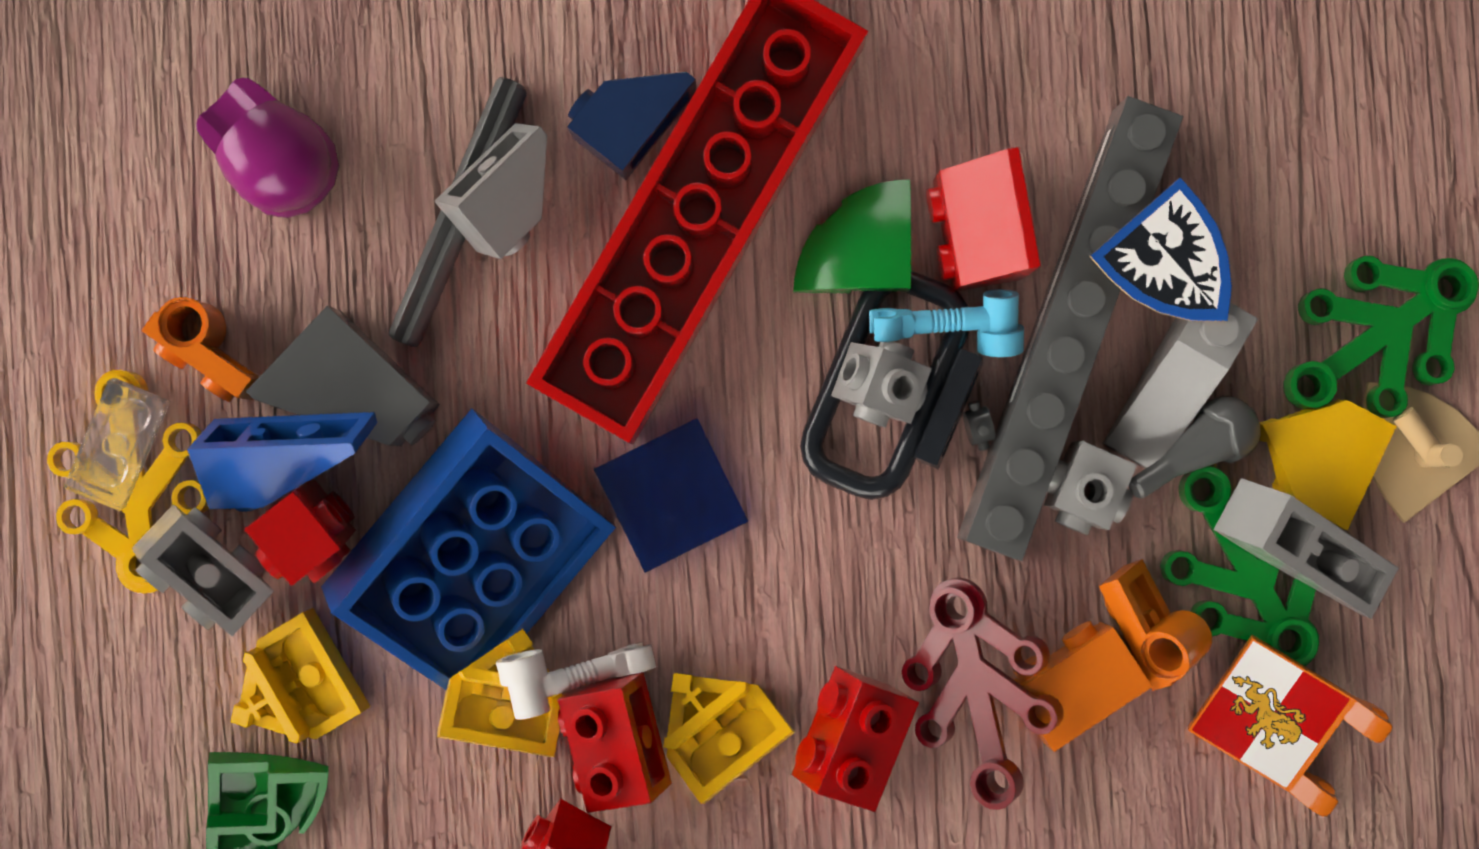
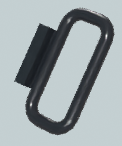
M911 271V289L905 293L938 305L942 309L949 310L950 308L960 309L968 307L961 294L945 283ZM863 291L806 422L800 443L802 460L811 475L834 488L853 496L870 500L888 497L900 489L910 475L916 460L939 470L983 366V357L963 349L969 331L955 330L954 332H944L930 365L932 370L926 383L927 395L921 408L916 411L912 423L905 424L886 470L878 476L871 477L828 459L823 450V442L841 401L832 397L831 394L850 343L865 344L870 332L869 311L879 309L885 297L897 291Z

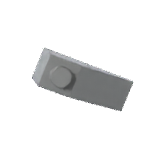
M1231 302L1228 321L1226 322L1188 321L1175 318L1102 444L1145 469L1161 459L1184 433L1226 375L1258 318Z
M1243 478L1240 479L1213 529L1250 554L1372 619L1399 569L1292 495Z

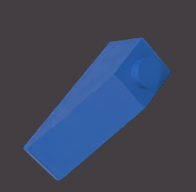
M375 412L214 419L187 450L209 509H236L239 512H249L267 506L355 454L378 421Z

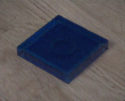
M698 418L594 469L645 573L748 522Z

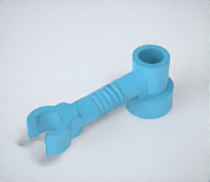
M995 289L983 293V306L950 308L949 310L938 309L937 311L879 308L869 311L870 333H874L875 341L878 342L897 341L902 338H911L915 334L937 333L938 331L942 333L943 331L977 330V352L982 355L1012 357L1024 352V326L1018 324L1019 293L1013 290Z

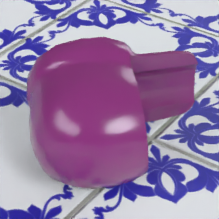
M244 77L234 80L222 96L199 115L196 122V130L215 154L216 161L225 179L244 200L266 215L290 218L308 213L321 203L335 186L339 170L338 156L335 144L324 129L309 116L280 103L253 80Z

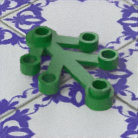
M1366 255L1351 261L1346 266L1344 271L1345 283L1355 292H1368L1382 286L1416 294L1399 307L1336 297L1333 292L1323 288L1315 289L1303 295L1298 303V313L1301 319L1310 325H1320L1332 320L1370 328L1322 362L1310 361L1293 367L1285 376L1283 384L1284 393L1289 402L1301 409H1313L1328 404L1337 392V380L1384 347L1378 385L1371 388L1368 392L1366 405L1371 413L1381 418L1400 415L1408 404V396L1404 390L1413 326L1428 315H1430L1427 351L1419 354L1414 359L1412 372L1416 380L1424 385L1431 386L1448 381L1455 370L1451 349L1456 316L1458 313L1467 310L1474 303L1479 286L1474 270L1461 260L1442 258L1428 264L1424 270L1383 264L1378 258ZM1360 264L1366 265L1372 272V280L1369 284L1361 282L1357 276V269ZM1441 278L1448 280L1452 285V294L1449 298L1442 296L1439 292L1438 282ZM1314 297L1322 299L1326 304V313L1323 317L1316 316L1310 308L1311 300ZM1430 357L1436 359L1441 367L1440 374L1436 378L1429 375L1426 370V363ZM1302 376L1310 378L1314 384V392L1310 397L1303 396L1298 390V381ZM1383 390L1389 391L1394 397L1395 403L1390 411L1385 410L1379 403V397Z
M1209 466L1184 474L1178 488L1181 501L1190 510L1202 513L1235 571L1200 562L1189 552L1174 550L1167 553L1161 560L1160 571L1163 578L1167 582L1179 586H1187L1193 583L1251 599L1263 621L1227 614L1226 609L1221 604L1209 600L1195 603L1190 611L1200 616L1207 608L1215 610L1217 621L1210 628L1212 637L1224 634L1248 641L1250 636L1254 635L1300 664L1308 665L1315 658L1319 649L1318 631L1308 619L1316 590L1294 578L1284 607L1274 590L1279 569L1255 557L1213 530L1231 495V485L1228 477L1221 470ZM1200 478L1204 479L1210 487L1209 495L1201 501L1195 498L1192 492L1193 484ZM1183 557L1187 561L1189 569L1183 578L1177 579L1172 574L1171 565L1174 560ZM1291 630L1295 635V644L1291 649L1284 651L1279 645V637L1284 631Z

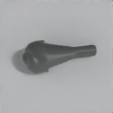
M1222 395L1209 400L1194 417L1193 423L1166 454L1131 478L1128 485L1130 491L1133 492L1135 497L1144 499L1177 476L1221 461L1234 463L1246 457L1256 448L1261 437L1260 422L1255 410L1246 402L1234 396Z

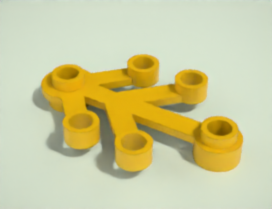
M112 370L102 375L97 381L94 395L100 409L110 416L119 478L92 460L88 450L76 442H60L55 444L48 453L47 463L54 474L61 477H75L125 513L128 536L99 518L96 506L85 499H72L62 503L57 510L56 521L59 528L65 533L83 534L116 558L117 576L125 587L137 593H152L159 590L136 572L137 557L132 547L153 526L151 508L185 461L190 458L188 450L181 451L177 448L175 444L177 434L181 430H187L191 435L192 444L202 432L197 426L190 423H175L169 426L163 434L164 449L145 474L136 414L145 407L148 401V386L145 380L137 373L125 370ZM120 382L124 386L125 395L119 403H114L109 396V391L113 384ZM67 449H71L76 455V463L70 470L65 469L61 462L62 454ZM186 480L174 488L172 504L177 506L186 515L192 510L184 501L185 492L190 487H195L201 495L200 503L196 508L202 513L209 509L199 480ZM76 506L81 507L85 513V521L80 527L74 526L70 520V513Z

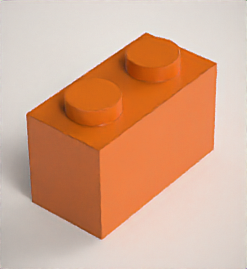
M1091 621L1082 623L1062 637L1061 640L1065 646L1050 655L1048 664L1042 670L1030 676L1021 675L1013 670L1016 676L1013 679L1035 696L1048 694L1055 697L1063 707L1064 717L1061 724L1048 734H1038L1042 742L1053 752L1153 687L1114 627L1100 622L1094 626ZM1034 655L1025 660V662L1030 665H1036L1037 656ZM1036 705L1035 714L1041 722L1049 724L1051 721L1049 711L1044 706Z

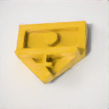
M1340 399L1329 402L1322 407L1303 409L1279 419L1271 418L1260 422V441L1267 442L1276 475L1272 487L1275 490L1292 495L1342 530L1348 531L1397 426L1348 400Z
M314 608L300 613L259 638L256 648L244 653L243 662L247 669L240 702L234 705L231 723L246 728L256 725L287 735L288 741L298 744L308 737L315 740L371 707Z
M521 629L449 678L437 738L555 757L560 729L557 699L563 696L562 693L547 697L550 711L527 719H515L508 686H501L497 670V660L519 652L535 650L532 646V641L524 629Z
M673 674L671 711L667 737H664L663 748H667L666 757L700 804H705L795 733L759 685L686 674Z

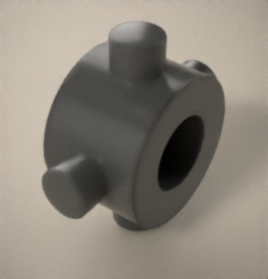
M979 401L969 402V411L963 412L967 436L971 445L977 444L980 451L990 448L989 441L995 439V430L990 412L986 406L981 407Z

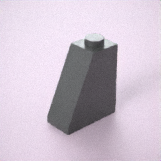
M329 306L322 310L246 391L254 400L298 415L375 412L378 423L367 438L389 446H402L406 441L411 446L416 444L435 424L436 420L431 414L440 406L434 398L346 315Z

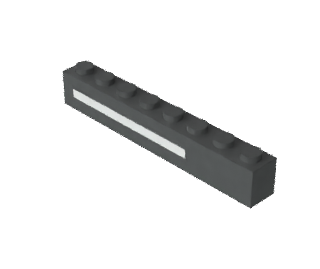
M1127 96L1112 111L998 423L995 439L992 440L959 530L958 539L1019 561L1023 560L1121 290L1089 256L1153 201L1184 116Z

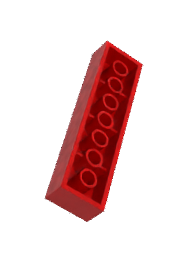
M749 0L529 376L526 382L527 385L629 444L634 445L862 52L868 30L816 0Z

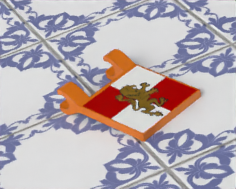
M1251 635L1188 725V731L1285 789L1313 812L1322 817H1327L1338 803V799L1334 795L1335 789L1326 780L1308 773L1306 770L1343 719L1376 743L1383 742L1392 731L1393 726L1388 721L1387 713L1381 708L1355 697L1254 635Z

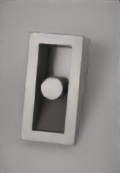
M515 123L434 201L478 253L499 259L516 253L528 242L530 238L529 231L542 219L547 134L540 126Z

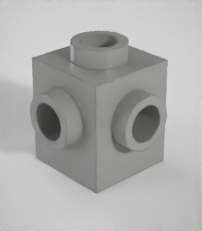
M894 341L880 342L878 347L851 342L831 396L856 406L853 416L869 423L886 428L888 420L891 418L911 424L916 411L921 408L927 395L926 383L932 368L911 360L914 350Z
M1084 441L1071 442L1063 461L1060 459L1058 461L1044 506L1058 511L1055 522L1079 533L1088 535L1091 526L1109 530L1112 522L1120 523L1129 509L1133 492L1127 488L1137 464ZM1087 483L1090 486L1088 498L1084 494V488Z

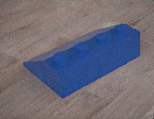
M471 408L324 582L321 588L331 614L447 690L449 678L521 629H524L527 634L616 527L520 445Z

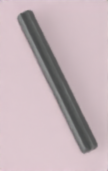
M499 77L496 80L453 182L515 124L527 96L523 85L504 77ZM440 210L389 330V336L393 340L410 347H418L421 344L465 241V237L442 210Z

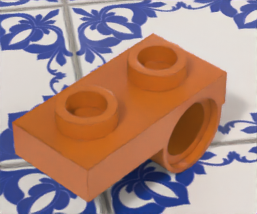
M177 297L167 301L158 312L152 314L141 331L158 342L153 348L157 355L180 369H184L187 363L205 375L200 382L201 385L227 402H231L234 397L254 401L246 391L260 376L219 348L225 338L227 327L223 314L216 307L192 298ZM197 311L202 321L201 330L194 339L187 341L182 333V324L188 314Z
M1143 559L1124 565L1099 585L1104 596L1107 611L1117 621L1131 648L1132 656L1153 686L1151 688L1152 691L1173 685L1210 650L1212 633L1208 624L1203 618L1191 611L1178 610L1170 613ZM1171 641H1173L1174 643H1176V644L1178 645V647L1180 648V650L1176 649V648L1172 645Z

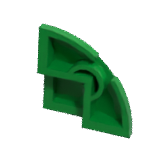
M910 179L887 181L863 188L843 199L842 206L833 212L823 224H817L801 251L794 277L793 293L909 292L911 289Z
M209 752L206 849H278L277 844L288 837L298 826L299 833L304 834L318 814L324 800L328 784L329 766L312 761L270 754Z

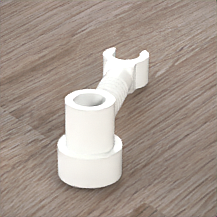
M642 642L609 652L608 655L592 659L591 661L588 660L575 664V666L571 665L570 667L547 672L543 650L541 649L519 652L496 661L501 686H508L515 719H527L550 711L547 697L567 692L569 689L573 690L580 686L583 687L585 684L590 685L591 683H596V681L600 682L613 677L637 674L656 667L651 644L643 646Z

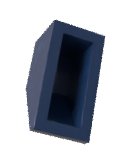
M687 72L603 81L595 92L587 89L575 101L568 113V117L572 121L567 128L575 141L623 179L627 180L689 103L697 90L696 79Z

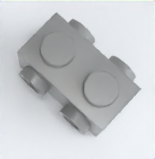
M173 504L132 547L133 552L141 562L135 570L160 592L164 593L171 586L187 599V602L181 608L204 628L210 630L216 623L229 635L233 636L274 592L259 576L265 569L259 560L241 545L231 553L219 543L215 537L222 529L196 507L186 515Z

